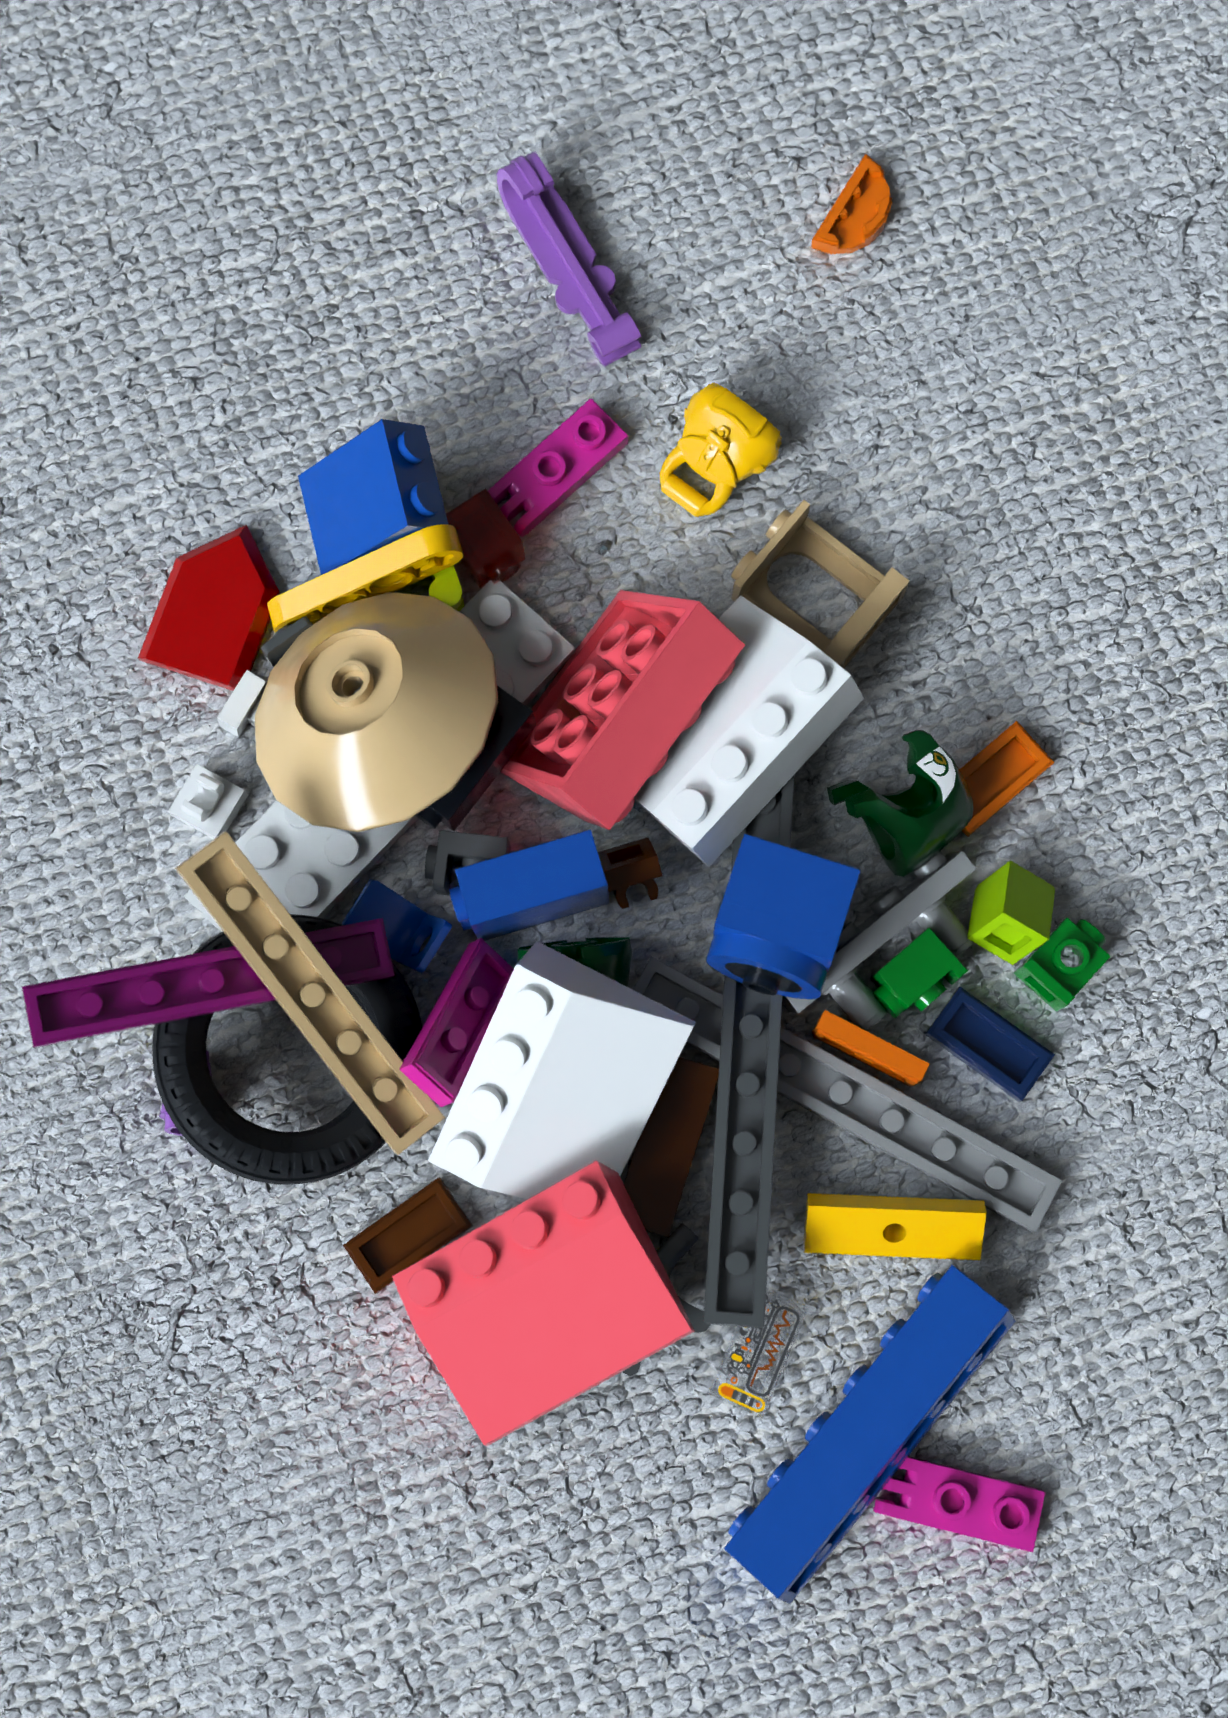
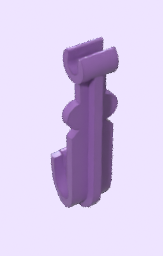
M533 151L525 156L519 155L510 160V164L500 168L497 172L499 193L511 220L548 282L559 285L555 291L557 307L566 314L574 315L580 313L590 330L587 333L590 345L603 367L641 348L642 346L638 340L641 334L634 320L627 312L620 315L609 297L615 290L616 280L614 272L604 265L594 266L596 253L566 203L553 186L554 181L540 157Z

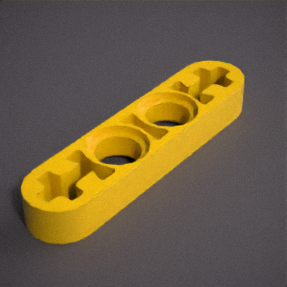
M440 524L420 529L277 595L267 603L274 632L276 633L282 627L295 623L304 616L308 617L312 624H315L343 604L387 592H396L453 566L463 558V551L456 528L453 525Z

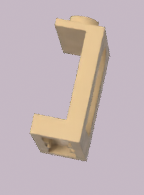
M803 500L792 514L785 509L778 515L766 532V537L770 540L758 555L753 551H749L735 567L731 574V577L735 580L731 600L735 602L741 595L808 639L845 669L901 601L910 580L893 567L884 576L808 517L810 504ZM794 554L810 559L864 601L832 640L782 603L770 591L767 583V573L772 563L780 557Z

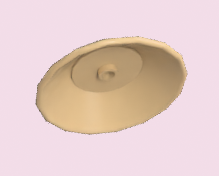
M387 592L341 605L297 637L271 670L255 714L256 762L276 800L311 825L362 832L409 820L451 792L483 751L498 705L494 655L472 619L435 597ZM359 687H361L358 692H356L355 694H353L356 689H358Z

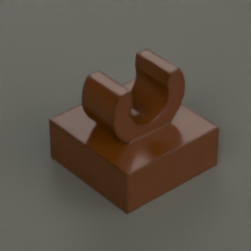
M649 837L598 852L608 885V892L613 891L615 899L622 909L629 907L626 897L628 887L638 883L645 885L651 901L658 898V886L655 878L662 877L663 875L657 854Z

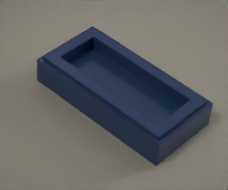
M962 987L955 991L925 1033L930 1039L1018 1102L1023 1101L1055 1055Z

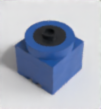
M744 834L715 921L713 939L706 962L721 974L762 994L781 995L797 999L819 998L837 948L861 870Z

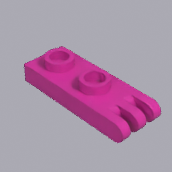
M590 398L486 492L484 499L494 507L510 494L512 497L501 507L499 515L506 522H509L525 509L527 513L513 527L521 537H524L628 444V435Z
M908 1456L899 1467V1469L906 1470L904 1480L891 1477L883 1487L885 1490L901 1494L899 1504L887 1499H875L873 1511L876 1513L1033 1552L1045 1491Z

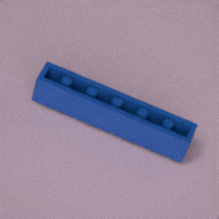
M953 1265L944 1275L938 1272L925 1283L917 1297L921 1304L907 1321L901 1318L888 1329L880 1342V1347L884 1350L869 1368L866 1365L860 1366L850 1376L843 1388V1393L846 1395L844 1400L832 1414L826 1411L813 1422L805 1435V1440L809 1443L794 1461L788 1458L776 1468L767 1482V1487L771 1490L757 1508H754L752 1505L748 1506L732 1523L729 1529L732 1539L724 1549L777 1599L789 1604L793 1602L1016 1322L1008 1308Z

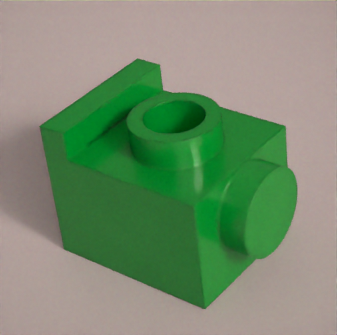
M1067 917L1051 931L1049 940L1036 948L1014 974L1057 1012L1066 1007L1075 998V995L1111 957L1102 949V946L1107 942L1106 938L1086 920L1080 919L1074 924ZM1063 948H1069L1079 957L1077 967L1071 968L1062 962L1061 951Z
M927 928L873 976L871 980L878 987L873 994L885 1010L894 1018H897L912 1004L922 1012L947 990L939 980L944 977L952 985L968 970L930 928Z

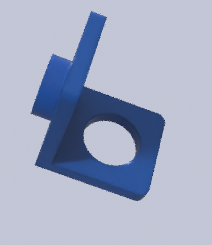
M370 879L342 922V925L383 918L391 958L399 964L419 973H423L452 928V924L446 920L427 914L375 879ZM432 933L428 944L419 953V950L423 942Z

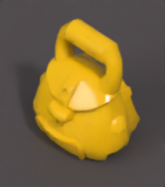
M715 382L707 385L692 395L688 407L685 408V426L682 438L678 440V445L669 453L660 471L661 491L695 517L714 514L728 501L734 488L737 487V483L753 474H761L777 460L782 443L780 431L766 417L727 388ZM683 463H687L696 473L715 484V491L711 500L707 499L676 474H673L676 468Z

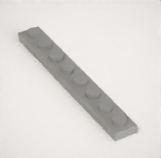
M651 956L633 990L695 1021L696 1024L686 1043L719 1061L723 995ZM781 1027L778 1094L967 1198L983 1200L987 1209L1029 1232H1037L1063 1180Z

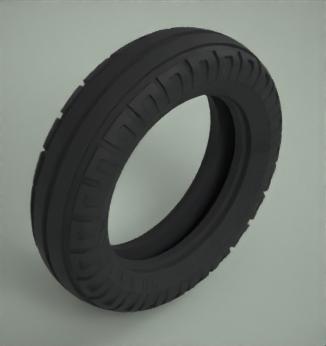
M290 914L304 933L343 926L319 917ZM221 932L203 944L193 954L232 947L234 945L226 934ZM392 962L395 975L392 978L347 986L346 988L403 1062L422 1029V1021L408 983ZM214 1013L155 1024L152 1059L154 1076L163 1105L183 1137L205 1158L226 1171L243 1178L269 1184L291 1185L316 1182L352 1169L372 1156L386 1143L354 1100L339 1116L330 1122L306 1131H275L246 1120L235 1112L222 1098L209 1071L206 1041L209 1025Z

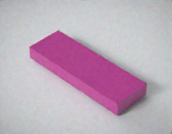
M482 938L468 944L399 1069L440 1107L455 1101L514 971V968Z

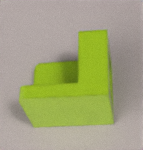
M1010 860L975 888L967 939L1014 965L1049 940L1055 897L1054 886Z

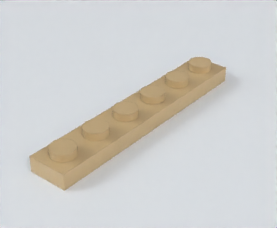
M227 831L222 832L175 867L182 879L394 1153L397 1155L402 1153L445 1118L431 1098L399 1070L403 1063Z

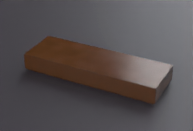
M682 1057L678 1058L636 1144L624 1182V1186L645 1229L669 1237L719 1073V1069Z

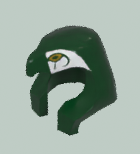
M915 730L902 736V740L908 742L909 746L907 756L908 773L914 774L916 777L911 787L889 794H879L857 780H845L827 787L829 801L833 805L845 801L847 812L850 816L856 819L862 817L884 862L894 875L901 877L911 873L939 853L967 826L973 817V800L968 785L952 756L935 741L931 734L924 730Z

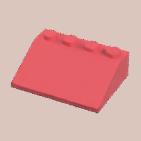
M620 590L577 647L576 652L565 663L531 709L534 713L536 726L501 770V773L583 821L611 830L615 823L621 821L629 814L635 802L634 797L646 780L664 766L668 758V750L682 731L688 729L697 721L702 711L701 705L714 687L726 680L735 667V659L745 644L700 601Z
M597 1160L392 1276L415 1332L483 1445L486 1446L695 1332L618 1172Z

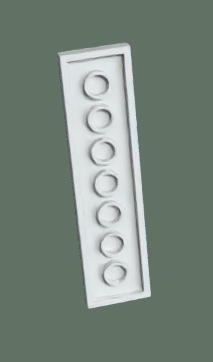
M495 575L459 611L472 619L493 653L497 685L525 706L546 686L576 652L575 647ZM276 800L235 843L289 914L323 918L412 826L418 817L413 816L407 821L362 832H354L311 825ZM190 889L184 897L217 929L223 932Z

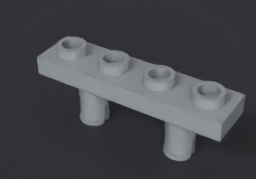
M940 851L913 871L918 878L905 889L900 891L897 886H893L869 905L874 914L858 927L853 921L843 926L821 995L830 994L854 1025L867 1030L887 1013L856 973L859 969L858 965L909 923L918 922L924 931L930 928L955 957L974 943L967 939L968 931L944 902L947 898L946 893L977 869L963 851H958L944 856ZM782 996V1004L788 1012L800 1013L816 1000Z

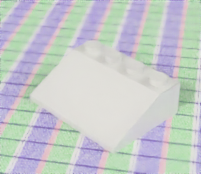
M741 595L719 618L745 644L735 659V667L726 680L714 687L701 705L702 711L697 721L691 727L682 731L668 750V758L664 766L646 780L634 797L635 802L708 867L714 863L733 840L864 699L850 673L808 639Z
M536 941L516 964L428 1161L480 1188L524 1199L535 1196L596 1160L618 1172L619 1176H621L696 1022Z

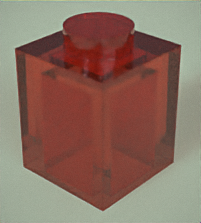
M487 489L482 490L446 513L448 525H453L458 534L463 551L461 562L479 588L486 585L490 579L493 584L498 581L504 582L520 569V562L525 560L523 542Z

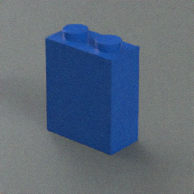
M381 419L298 475L321 575L420 529L448 524L425 427L422 425Z
M591 830L455 869L459 886L449 889L458 922H461L463 931L473 929L477 938H482L484 941L609 904L608 885Z

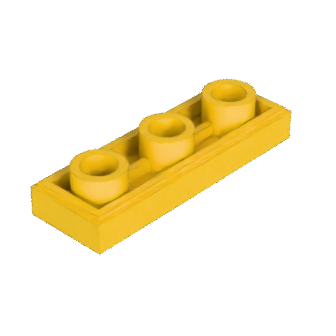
M807 1193L803 1239L804 1253L980 1260L987 1214L985 1202L983 1200Z

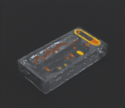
M766 1289L764 1328L735 1326L708 1394L763 1418L809 1307Z

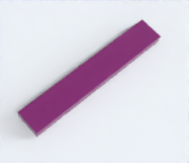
M383 918L304 933L345 987L395 976ZM235 946L22 986L33 1048L276 1001Z

